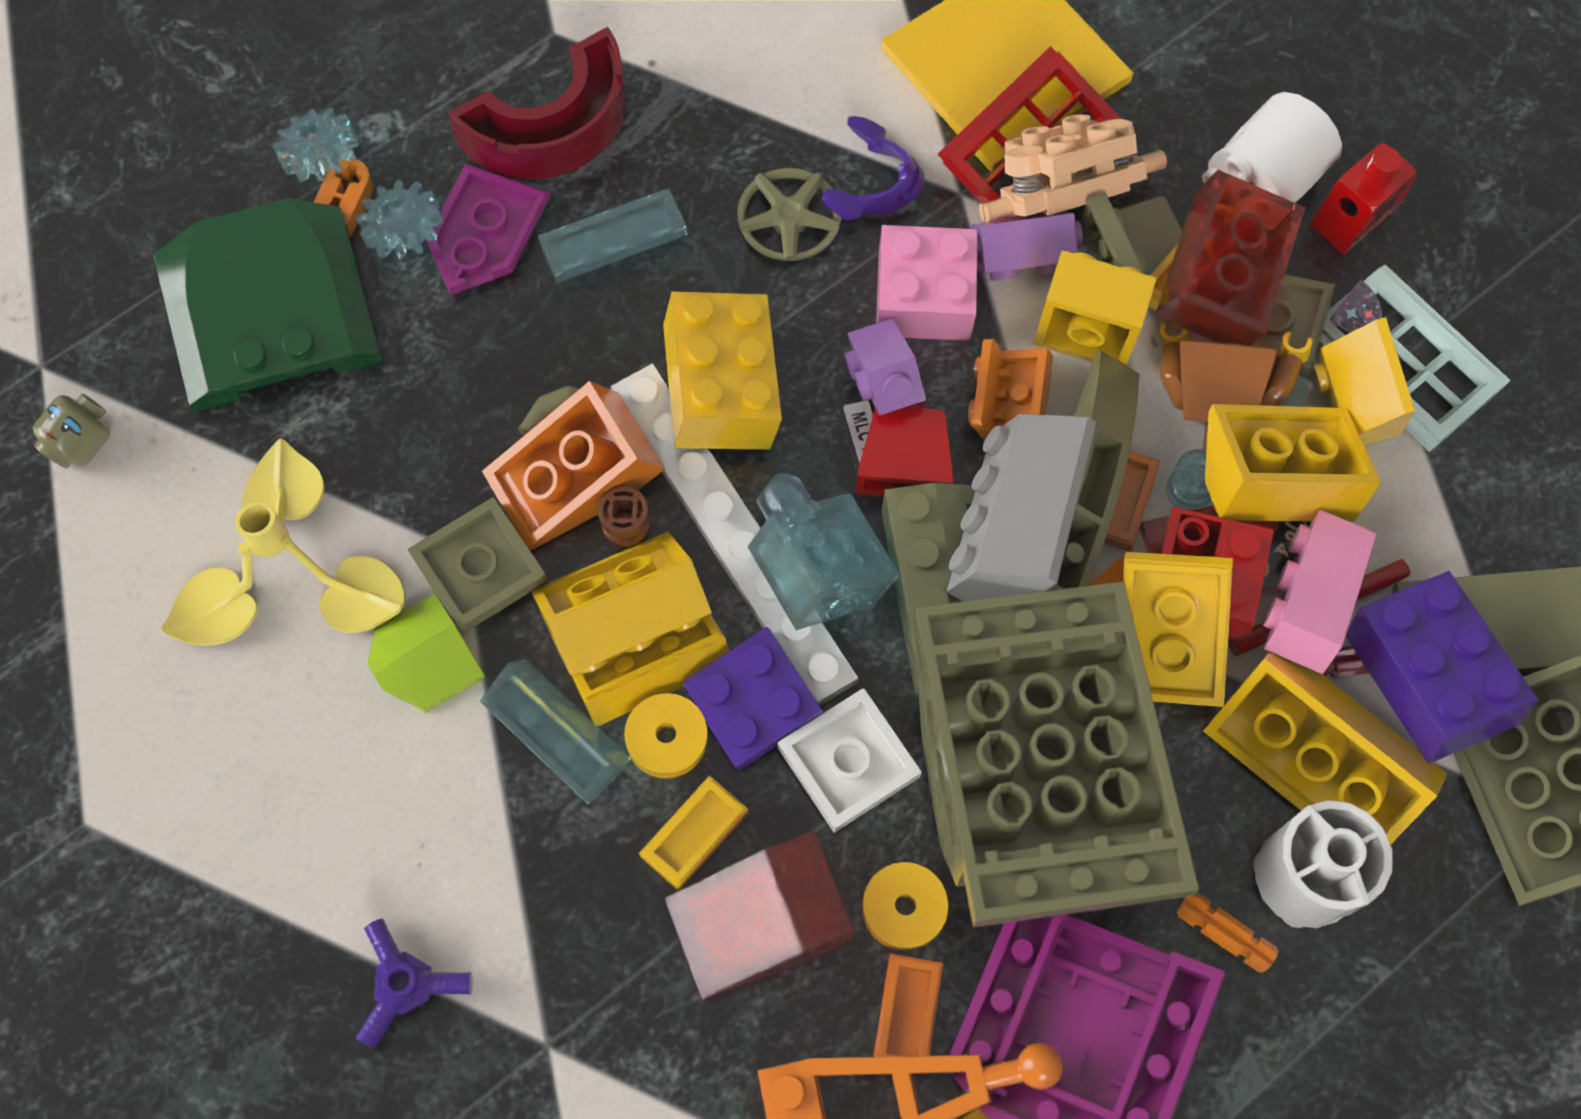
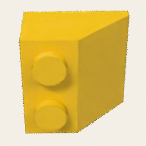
M1386 317L1377 319L1321 348L1317 365L1312 366V374L1319 394L1327 393L1331 408H1347L1363 444L1368 445L1402 436L1415 409Z

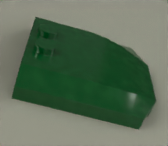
M287 198L197 221L153 255L189 406L194 412L241 400V391L333 367L336 374L383 362L342 210L338 206Z

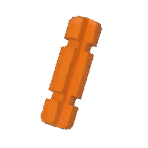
M1198 892L1194 896L1184 898L1177 911L1179 918L1192 927L1197 924L1201 926V933L1237 957L1240 954L1244 956V963L1257 972L1263 973L1271 967L1279 952L1275 945L1262 936L1260 939H1256L1253 936L1255 931L1220 907H1217V909L1211 908V901Z

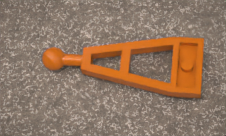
M1034 1043L1027 1046L1016 1060L985 1067L980 1055L811 1058L758 1070L767 1119H827L818 1076L892 1074L902 1119H955L992 1102L989 1089L1025 1082L1028 1086L1035 1089L1052 1087L1062 1075L1063 1063L1059 1053L1052 1046L1045 1043ZM966 1072L970 1089L969 1093L925 1113H920L912 1074Z

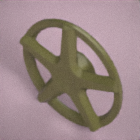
M782 168L765 174H757L754 181L743 192L738 204V224L744 238L758 252L777 260H802L818 254L836 237L840 228L841 217L834 211L833 219L808 209V203L818 189L824 193L827 188H833L823 179L820 173L814 174L802 169ZM795 178L806 182L792 196H786L771 181ZM760 189L771 204V209L746 219L748 202L753 194ZM773 226L781 234L783 253L764 247L752 236L751 231ZM806 226L829 231L824 240L817 246L797 253L798 235Z

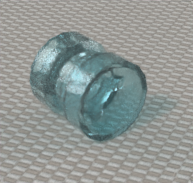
M1194 449L1187 451L1177 461L1166 482L1165 488L1167 498L1174 507L1200 512L1208 507L1212 501L1205 484L1206 450Z

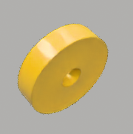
M664 693L648 697L633 709L627 719L625 726L626 747L634 764L646 774L657 778L682 776L696 767L705 754L708 743L705 718L700 709L683 696ZM663 729H671L676 733L675 739L669 743L660 742L657 739V735Z
M908 862L891 864L877 872L868 883L862 901L863 919L871 935L888 948L899 951H911L922 948L936 938L946 921L948 898L945 888L934 873L921 865ZM900 898H908L913 902L915 911L910 915H902L896 910L895 902Z

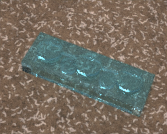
M668 188L538 235V239L556 283L686 236L687 228Z

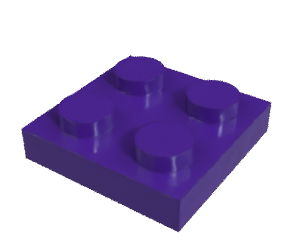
M767 626L682 683L696 706L702 712L706 722L734 767L738 770H742L776 747L777 742L825 713L781 644Z

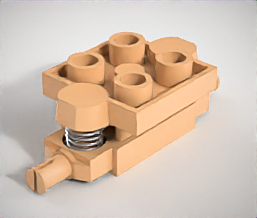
M1073 115L1062 120L1063 125L1057 127L1040 126L1025 129L1022 131V137L1005 142V173L1013 176L1014 185L1000 189L1001 199L980 204V217L987 224L1007 216L1026 217L1039 212L1050 216L1085 205L1089 197L1106 193L1107 197L1130 191V184L1147 179V173L1166 168L1167 159L1165 153L1162 150H1156L1142 156H1130L1137 153L1136 134L1133 122L1124 119L1099 123L1092 121L1089 115Z

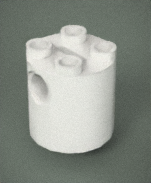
M1279 93L1273 95L1239 129L1224 148L1213 155L1208 162V170L1203 174L1202 180L1205 187L1213 194L1219 195L1221 198L1258 216V224L1264 226L1276 224L1296 201L1341 157L1342 142L1338 130L1329 116L1315 103L1298 94Z
M1327 800L1307 806L1264 841L1260 852L1253 861L1255 880L1262 899L1287 925L1294 928H1319L1336 923L1342 917L1354 913L1368 905L1384 891L1392 873V849L1384 829L1369 813L1350 803Z

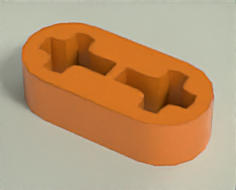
M353 158L342 159L334 163L329 169L314 200V203L341 208L349 237L354 232L374 187L366 165ZM353 176H357L359 183L351 182L345 191L342 181H351Z

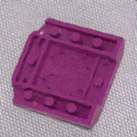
M1069 914L1006 922L1001 929L949 1056L980 1055L985 1067L1016 1060L1027 1046L1034 1043L1048 1044L1059 1053L1063 1063V1071L1055 1085L1047 1089H1035L1028 1086L1025 1082L989 1089L992 1102L979 1107L987 1119H1172L1225 979V972L1171 951L1170 955L1072 917ZM966 1072L950 1073L963 1090L969 1093L970 1089Z

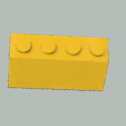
M1272 652L1267 654L1204 729L1207 735L1299 810L1302 811L1309 805L1327 800L1350 803L1366 811L1384 829L1390 845L1437 797L1448 774L1434 762L1428 764L1419 750L1323 674Z

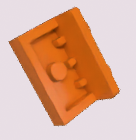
M994 339L983 340L981 356L976 358L974 365L977 388L975 399H972L969 403L968 417L971 427L977 431L984 441L994 427L998 425L1004 426L1018 414L1046 415L1053 365V355L1048 348L1002 351Z

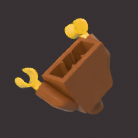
M1186 321L1183 322L1184 328L1181 334L1169 336L1168 325L1163 323L1160 326V334L1164 344L1162 348L1160 379L1173 406L1183 411L1185 420L1206 422L1202 448L1206 451L1208 415L1212 404L1281 406L1293 392L1302 364L1310 356L1312 338L1308 337L1306 346L1303 348L1295 349L1289 345L1292 332H1286L1283 336L1280 352V348L1193 340Z

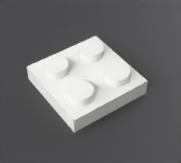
M864 688L777 742V748L834 833L920 778L922 774Z

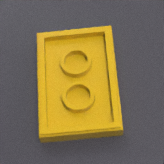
M1139 552L1125 553L1124 585L1153 702L1224 707L1233 558Z

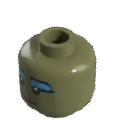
M81 393L77 400L66 395H59L53 399L33 425V434L37 438L34 446L44 456L66 469L71 464L78 466L87 465L110 436V427L102 419L107 411L85 394Z

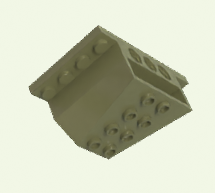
M1124 581L916 607L914 619L923 661L918 683L922 750L941 850L956 886H966L973 927L1194 896L1199 891Z

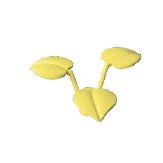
M279 439L268 450L253 471L243 493L242 508L235 517V528L244 540L238 546V550L242 554V581H240L236 573L226 568H209L201 571L181 589L172 611L161 629L166 635L175 640L198 646L223 644L239 637L252 624L258 611L257 603L246 593L253 585L252 555L274 557L282 553L284 549L288 550L319 580L330 586L321 596L320 611L325 621L332 628L340 632H365L393 618L405 606V591L394 571L379 559L362 555L349 557L340 564L336 578L328 575L293 542L284 525L285 519L300 520L310 515L321 502L325 485L321 473L314 464L295 451L285 440Z

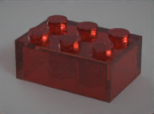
M1218 169L1195 192L1155 316L1215 342L1243 345L1254 344L1267 333L1305 207Z

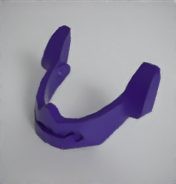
M848 117L847 125L858 137L868 144L869 151L888 155L903 162L899 165L898 169L900 178L891 189L871 195L854 196L840 190L827 188L822 196V200L828 208L846 221L859 218L861 213L894 214L916 199L924 184V170L904 149L896 143L885 139L886 130L884 127L865 117Z

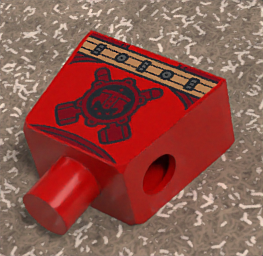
M1384 143L1378 144L1336 182L1310 226L1345 255L1402 205L1417 175L1415 168L1404 160L1395 149L1390 148ZM1351 201L1357 206L1358 213L1356 216L1346 213Z

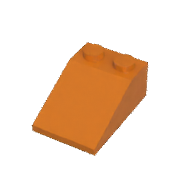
M589 381L482 472L516 531L528 549L534 550L599 515L598 506L600 500L609 490L621 486L640 490L661 473L665 467L619 392Z

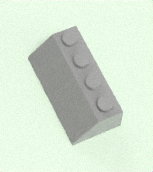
M1018 414L1004 426L998 425L990 431L983 444V451L986 452L983 465L972 482V489L975 491L973 500L961 521L960 527L964 532L960 546L954 552L949 563V570L952 571L947 593L961 601H971L1043 592L1057 584L1096 421L1089 417Z

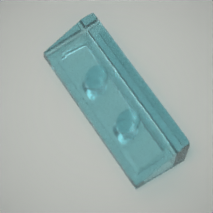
M526 660L507 663L480 700L496 718L587 804H590L631 762V758L594 725L587 716Z

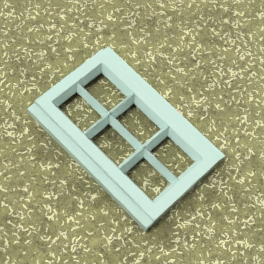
M1384 265L1329 309L1319 347L1322 348L1345 336L1337 328L1347 319L1348 314L1344 309L1353 310L1356 308L1355 315L1365 325L1375 321V319L1372 317L1365 318V310L1361 306L1376 294L1380 295L1405 319L1390 331L1397 354L1417 373L1407 382L1409 393L1426 381L1453 407L1439 421H1436L1412 399L1415 412L1406 430L1430 452L1492 399L1510 380L1392 270ZM1353 293H1362L1361 298L1363 299V301H1355V296L1353 295ZM1412 326L1441 352L1426 367L1397 341ZM1447 361L1453 363L1477 386L1462 401L1433 374Z

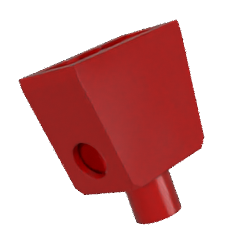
M924 401L879 415L875 408L858 468L856 494L884 496L886 489L929 483H953L944 411L924 408Z

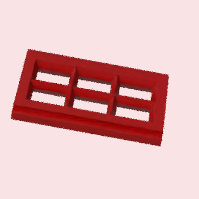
M1050 46L937 155L943 160V164L981 204L1001 199V196L991 186L1005 173V161L984 179L971 166L968 160L992 137L1006 151L1005 142L1008 140L999 130L1024 106L1042 124L1041 126L1049 128L1056 127L1055 124L1078 102L1096 119L1095 122L1101 123L1120 119V116L1059 51L1056 52ZM1056 76L1073 95L1048 118L1031 99ZM1007 216V217H1004V218H1001V219H1008V218H1015V217H1009V216Z

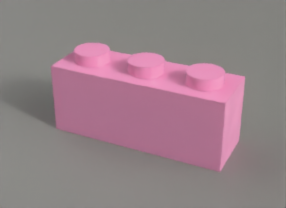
M1320 509L1309 527L1303 524L1299 525L1288 552L1296 555L1294 562L1290 560L1286 562L1276 584V588L1283 591L1281 599L1274 598L1263 622V626L1270 628L1264 647L1265 650L1321 674L1325 672L1343 646L1377 533Z

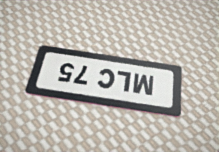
M861 397L837 404L857 473L875 410L871 399L863 401Z

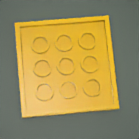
M944 0L881 41V50L957 135L1050 46L1056 52L1059 51L1103 99L1129 84L1133 76V72L1065 0ZM1055 76L1031 100L1049 118L1073 94ZM1078 102L1055 126L1063 125L1062 120L1066 117L1083 114L1087 111L1086 108ZM1024 106L999 131L1009 141L1022 137L1023 130L1040 127L1042 124ZM992 137L975 155L992 173L1005 161L1006 151Z

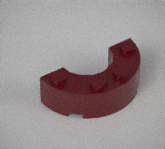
M609 27L569 47L574 78L567 91L554 102L537 108H517L501 102L490 91H487L448 112L457 145L480 166L497 174L518 179L558 177L579 169L595 159L611 143L618 132L624 117L626 104L621 54L616 39Z

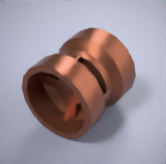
M627 486L615 487L606 492L600 500L598 513L603 536L608 544L616 549L626 550L646 541L650 534L651 524L647 500L643 494L635 488ZM627 509V510H630V512H628V511H623V512H621L620 510Z

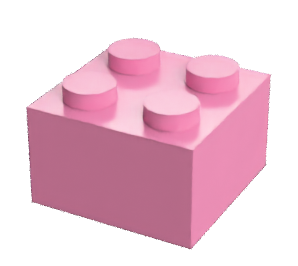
M882 225L878 259L876 323L893 318L904 338L970 341L976 317L977 229Z

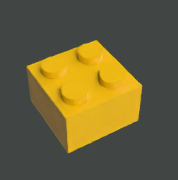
M1062 250L1033 345L1089 362H1093L1096 353L1102 350L1119 362L1127 365L1142 329L1157 278L1145 275L1142 271L1133 267H1118L1098 261L1086 253H1070Z

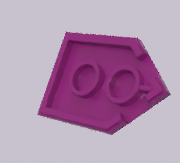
M465 163L426 238L450 296L514 271L550 198L549 192Z

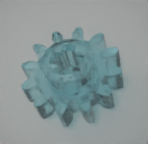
M329 108L323 115L317 114L314 109H310L307 115L300 118L292 117V125L289 129L277 131L281 141L273 144V149L286 175L296 173L299 181L303 182L310 174L316 175L317 179L322 181L329 169L336 173L342 172L339 162L341 160H354L355 155L352 148L358 146L360 142L347 115L341 114L336 116L333 108Z
M401 180L395 182L393 190L387 191L382 186L377 187L379 197L375 201L372 199H364L362 201L368 213L356 216V220L362 229L360 235L367 247L375 248L380 258H385L390 254L391 250H394L399 260L405 258L406 250L413 248L415 252L423 253L421 242L424 239L429 241L438 239L432 226H439L444 223L438 210L440 206L433 192H425L418 181L413 183L408 190H406Z

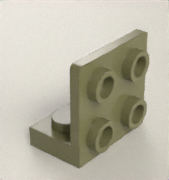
M1106 193L1098 194L1087 199L1080 220L1083 238L1091 255L1096 260L1118 267H1133L1149 276L1185 236L1166 198L1163 196L1118 209L1112 207ZM1197 259L1193 263L1194 276L1201 269Z

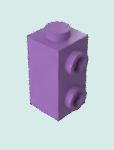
M1065 211L1050 216L1037 214L994 220L987 224L984 222L971 224L972 229H977V271L984 274L990 273V280L1019 277L1018 269L1036 267V274L1055 273L1062 250L1077 253V249H1081L1083 246V232L1079 220H1074V213Z
M893 318L847 333L852 351L844 353L850 375L853 381L856 380L862 400L871 399L879 415L926 400L915 356Z

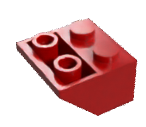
M1172 507L1161 554L1233 558L1228 640L1245 643L1255 624L1274 529Z

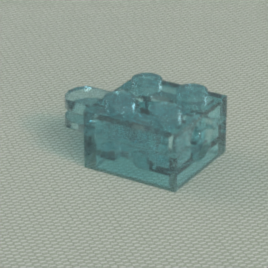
M777 474L772 477L757 498L756 503L767 521L747 547L795 630L872 608L899 578V572L851 493L813 502L797 476Z

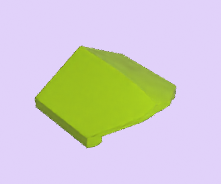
M436 594L377 626L374 630L367 665L381 689L413 705L424 713L485 678Z

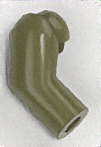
M565 386L540 396L518 430L525 436L579 389L573 386Z

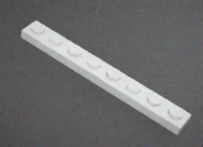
M651 364L612 385L611 390L619 392L663 463L665 469L662 473L762 628L767 626L771 629L819 705L821 706L858 683L857 675L709 449L674 448L669 388L654 365Z

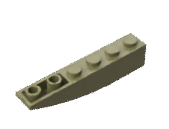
M1102 350L1095 355L1074 416L1093 419L1096 421V426L1057 584L1046 591L1090 585L1112 521L1124 478L1136 416L1139 373Z

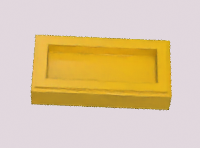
M709 775L641 850L639 855L680 891L747 816L749 809Z

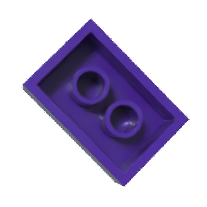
M1450 571L1360 607L1346 633L1348 641L1428 764L1517 726L1538 701L1536 695Z

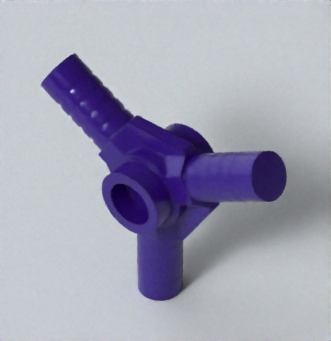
M383 918L377 919L364 927V931L368 939H370V943L381 964L376 967L374 999L378 1003L355 1037L362 1043L374 1049L397 1013L402 1016L430 1000L431 994L472 993V972H432V967L406 951L400 953Z

